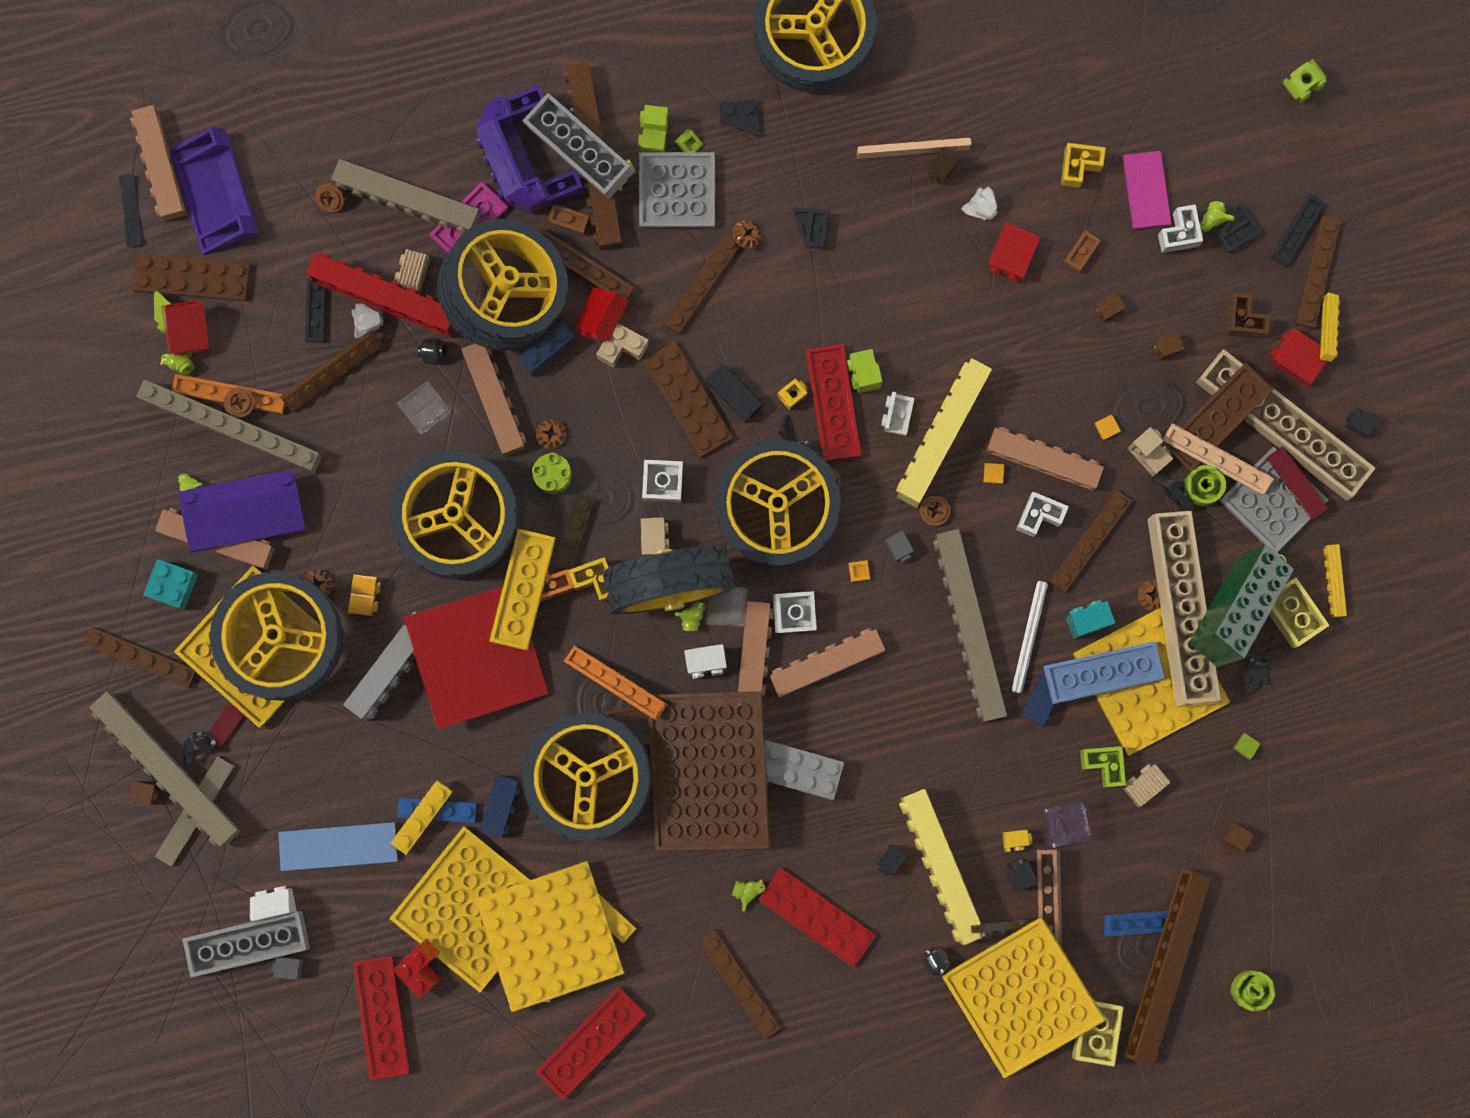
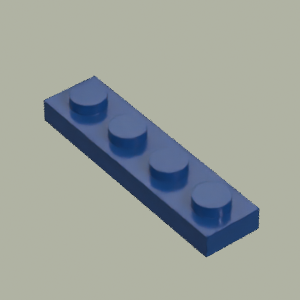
M399 798L397 817L409 818L422 800ZM446 801L432 820L476 823L477 804Z
M1156 911L1105 915L1104 935L1118 936L1163 932L1164 923L1169 912Z

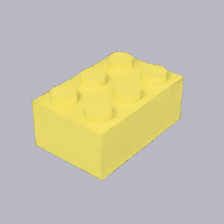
M1297 578L1285 584L1269 613L1292 649L1300 646L1330 626Z
M1094 1001L1104 1016L1105 1021L1075 1038L1072 1058L1114 1066L1123 1007Z

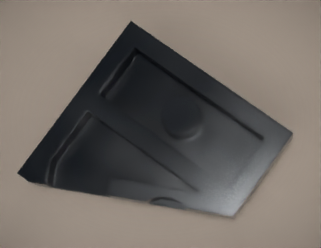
M756 100L719 102L720 123L733 126L735 129L744 130L755 137H759Z
M1241 202L1236 206L1231 215L1235 217L1234 221H1227L1218 237L1227 253L1232 252L1261 233Z
M793 207L805 247L824 249L830 212L827 210Z
M1156 474L1150 479L1154 484L1161 485L1165 490L1163 493L1181 510L1192 511L1195 508L1191 503L1192 499L1179 489L1181 486L1176 480H1169Z

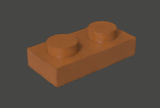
M553 204L548 223L584 235L590 216Z
M1085 230L1064 260V263L1080 272L1101 240Z

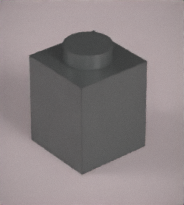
M903 531L885 540V544L895 562L900 560L902 563L911 558L910 554L914 550Z
M276 957V961L273 960L271 971L274 972V977L298 980L301 978L303 959Z

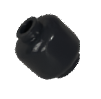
M424 339L421 346L418 347V355L424 363H441L447 357V345L441 339Z
M931 947L924 953L923 964L932 975L941 977L952 968V959L942 947L936 949Z

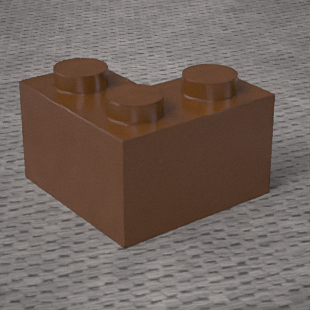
M1233 293L1229 297L1226 335L1264 339L1269 334L1270 315L1251 313L1252 294Z

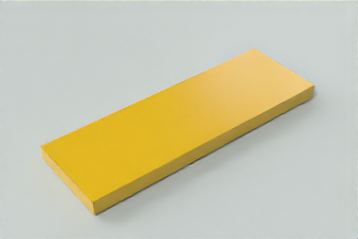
M521 529L517 530L490 642L528 651L556 540L555 537Z

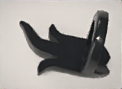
M785 415L778 434L781 440L795 442L792 427H787L788 415ZM807 439V440L800 441V442H797V443H800V444H803V445H804V444L810 443L811 440H810V439Z
M1253 655L1248 661L1247 678L1242 682L1248 683L1252 678V686L1244 692V696L1258 688L1260 679L1264 685H1270L1266 681L1267 668H1271L1272 664L1268 663L1263 656L1257 657Z
M204 731L193 732L184 741L183 764L185 769H188L189 764H192V757L195 751L210 752L214 749L216 741L210 733ZM205 737L210 741L211 745L208 748H201L197 746L195 739Z

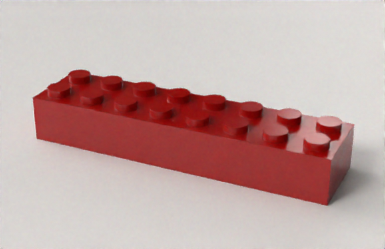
M320 252V255L317 253L313 254L305 273L310 282L451 338L455 328L447 320L442 310L443 307L440 303L436 302V298L429 295L423 297L412 288L408 290L403 289L401 284L391 281V283L383 281V277L377 274H373V276L366 274V270L360 267L351 268L345 261L338 259L336 262L331 260V256Z

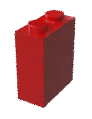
M1005 223L987 268L993 274L1007 276V279L1010 281L1022 282L1040 236Z
M594 287L574 328L580 331L579 335L586 339L590 337L597 342H600V340L608 342L629 301L616 292Z
M200 300L161 305L167 350L171 354L179 356L184 355L186 351L199 353L209 348L204 306Z
M1295 328L1290 332L1286 330L1280 339L1282 341L1279 347L1275 346L1270 353L1272 358L1269 363L1305 387H1308L1326 363V360L1320 359L1321 346Z

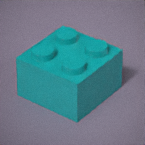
M157 559L143 595L185 610L198 574Z
M1101 600L1087 605L1088 608L1083 609V606L1069 612L1070 615L1066 617V621L1073 639L1115 624L1107 601L1102 603Z

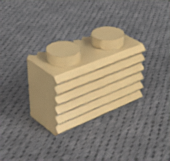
M406 250L405 254H402L400 257L399 265L402 266L400 272H396L394 282L401 284L403 289L408 290L412 288L420 294L430 261L429 256Z
M1150 764L1146 765L1140 770L1142 773L1137 778L1133 776L1126 781L1127 786L1124 788V791L1137 807H1141L1171 783L1156 764L1152 766Z

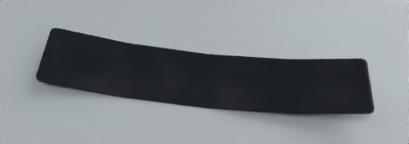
M134 174L120 175L119 182L124 211L126 246L141 245V229Z

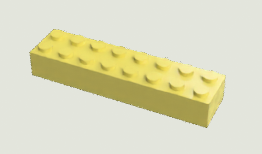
M972 358L969 363H964L959 373L961 379L956 378L950 390L952 395H947L941 406L943 412L938 411L932 425L935 427L933 429L929 428L923 439L925 445L922 446L920 444L914 456L917 459L916 462L911 461L905 472V475H907L906 480L902 478L896 489L899 492L897 498L915 508L918 507L992 370L991 368Z
M923 789L901 798L902 802L899 803L903 814L907 813L909 821H907L910 832H914L917 839H914L915 845L918 850L923 852L922 862L925 868L930 869L932 874L929 876L932 886L937 887L939 891L936 895L940 905H944L947 910L944 912L947 922L952 923L954 927L952 934L955 941L965 945L982 938L980 933H971V925L981 923L926 790Z

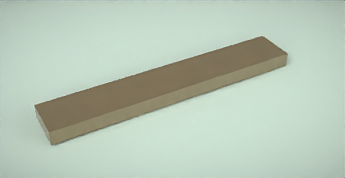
M218 756L199 785L212 801L215 800L235 766ZM182 812L155 857L173 867L197 828L195 824L197 822L193 818L189 819Z

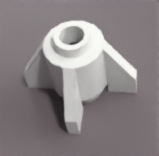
M980 187L970 202L962 207L966 214L983 220H991L997 214L994 192L989 187L984 190Z
M356 304V309L352 310L355 338H360L371 330H378L380 325H383L382 314H379L378 310L365 304Z

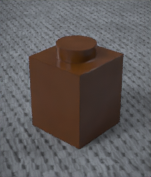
M1117 292L1098 301L1094 306L1095 315L1103 322L1123 313L1126 309Z
M1178 331L1157 338L1153 342L1154 345H1152L1155 356L1159 357V360L1179 354L1184 350Z
M132 781L127 800L155 805V802H158L160 797L159 787Z
M1230 823L1220 840L1240 852H1245V850L1251 848L1254 842L1252 840L1254 835L1237 824Z

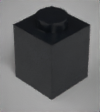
M1357 408L1354 412L1350 411L1347 415L1345 427L1366 438L1371 434L1379 419Z
M889 845L876 864L880 867L878 870L886 876L889 874L894 876L906 855Z

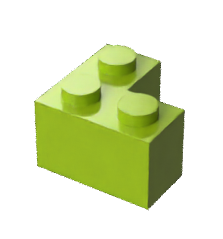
M645 105L644 111H641L640 128H643V135L639 134L638 146H641V152L664 153L669 120L667 107Z
M873 350L850 354V360H847L849 371H853L851 378L853 389H857L858 394L880 389L882 378L878 363L876 364Z
M1122 746L1080 750L1082 770L1101 768L1103 788L1126 786Z

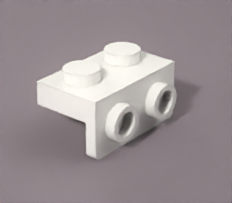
M892 392L891 396H887L885 407L889 408L888 414L883 415L881 424L885 426V432L903 436L907 435L914 398L898 395L896 392Z

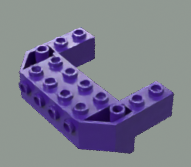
M539 85L506 99L503 95L497 97L486 105L476 128L479 136L476 141L479 148H484L486 155L483 158L486 165H491L493 172H490L494 183L498 182L500 189H497L501 200L505 199L507 205L530 214L584 193L576 170L541 184L535 175L514 123L524 119L543 99L544 95Z

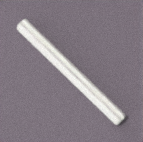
M1038 581L1012 686V691L1016 693H1022L1048 586L1043 581Z

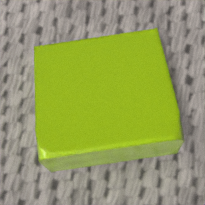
M689 129L675 140V143L684 152H696L703 145L695 133Z
M1244 732L1233 749L1247 759H1252L1260 743Z

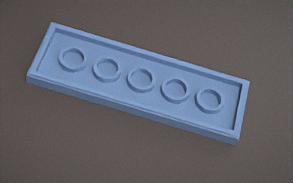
M1156 641L1043 666L1052 704L1165 679Z
M396 822L278 832L281 871L398 861L397 848L390 844L396 836Z

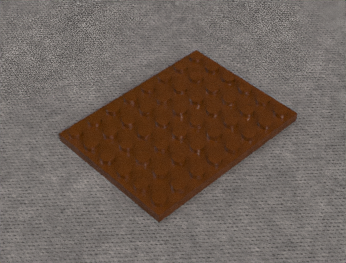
M763 691L653 695L667 704L657 721L649 716L655 851L771 848Z

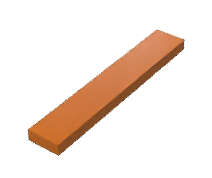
M175 374L172 391L183 396L224 403L226 394L231 389L241 386ZM242 387L252 393L255 404L253 409L284 415L286 404L280 398L283 394ZM237 396V403H235V405L243 407L242 403H244L245 400H241Z
M575 645L564 660L565 663L656 721L667 706L666 703Z

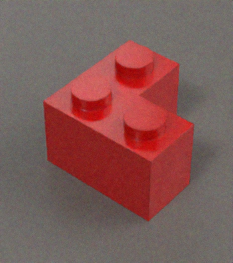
M428 939L420 943L393 969L419 999L441 980L428 965L440 954Z

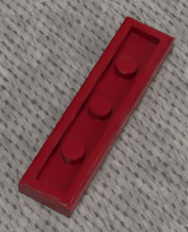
M1283 446L1266 457L1267 461L1311 520L1328 509Z
M229 702L208 733L215 738L217 745L223 747L245 715Z

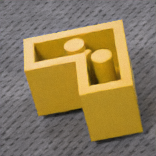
M1068 143L1064 151L1061 186L1080 188L1083 182L1084 170L1100 172L1104 165L1105 147Z
M605 557L568 570L576 591L594 585L600 602L608 600L607 595L609 593L606 591L602 573L605 569L609 568Z

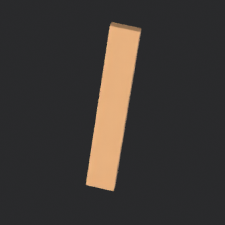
M971 138L860 146L857 149V159L939 153L944 146L951 151L970 150Z
M1173 423L1163 438L1164 442L1207 465L1217 468L1218 471L1262 495H1265L1274 480L1272 476Z

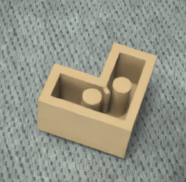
M618 323L609 341H603L596 356L597 359L614 368L623 352L640 361L649 342L648 339Z
M1150 427L1127 449L1154 476L1173 458L1171 457V452L1165 446L1162 447L1160 445L1163 442L1161 439L1162 435L1156 429L1153 430Z
M664 517L641 519L643 557L670 549L669 539H665V534H669L668 522H664Z

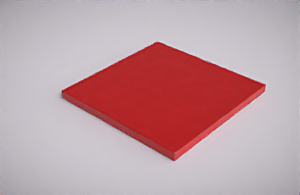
M503 587L403 617L437 729L548 694L532 639L528 651L490 642Z

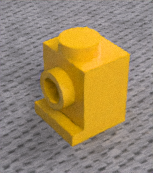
M794 379L778 392L777 397L790 411L792 407L807 396V387L801 380L798 382ZM792 391H795L797 393V396L791 397L790 393Z
M1027 830L1002 833L1004 852H1010L1011 847H1013V851L1025 850L1027 845H1032V836Z

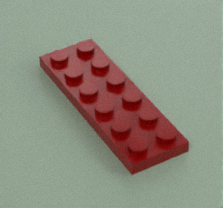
M839 344L806 349L822 457L826 462L860 457L861 450L844 346Z
M779 868L758 898L763 904L853 968L876 936L782 868Z
M393 956L353 962L370 1080L410 1074L396 975L393 971Z
M618 987L535 1073L564 1100L641 1021L646 1013Z

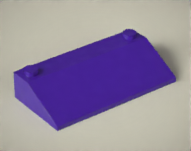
M210 127L170 149L202 254L205 255L244 242L258 235L226 129Z
M294 470L178 491L190 553L305 531Z

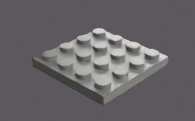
M715 152L639 153V228H715Z
M1272 447L1253 466L1274 478L1265 495L1237 482L1219 501L1264 545H1267L1272 551L1277 553L1310 518L1267 461L1266 457L1276 451ZM1310 483L1323 502L1326 503L1328 499Z

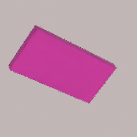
M1161 151L1123 155L1133 230L1171 225Z
M483 182L461 202L479 209L481 217L478 224L488 220H497L509 209ZM440 225L429 234L447 253H449L462 235L455 228L450 227L446 229Z

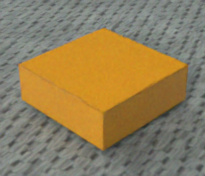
M1113 415L1094 423L1102 440L1121 432Z
M985 463L983 483L1003 484L1004 464Z
M868 560L848 563L851 583L870 580Z

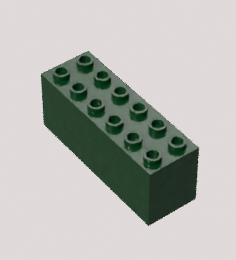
M1267 545L1239 555L1189 644L1216 667L1245 658L1294 569Z

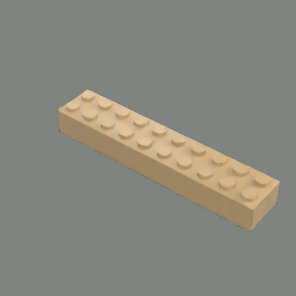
M1223 349L1196 383L1213 395L1243 364ZM1274 388L1244 419L1246 423L1278 448L1283 446L1292 459L1346 501L1356 494L1375 470L1374 466Z
M1192 512L1157 513L1147 520L1176 708L1214 704L1221 701L1216 666L1189 644L1207 612Z

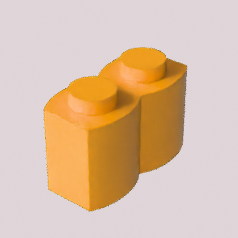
M361 575L353 576L348 613L374 616V612L377 613L379 602L376 601L377 593L380 594L381 591L379 578Z

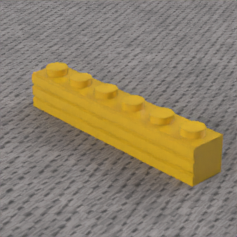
M1327 293L1323 298L1320 359L1331 362L1338 354L1336 347L1338 346L1337 336L1339 331L1337 327L1339 325L1338 316L1340 311L1338 307L1340 300L1339 295Z
M1339 544L1327 545L1323 549V554L1326 557L1324 564L1327 567V591H1329L1330 595L1328 596V602L1331 605L1329 612L1332 618L1345 617L1347 613Z

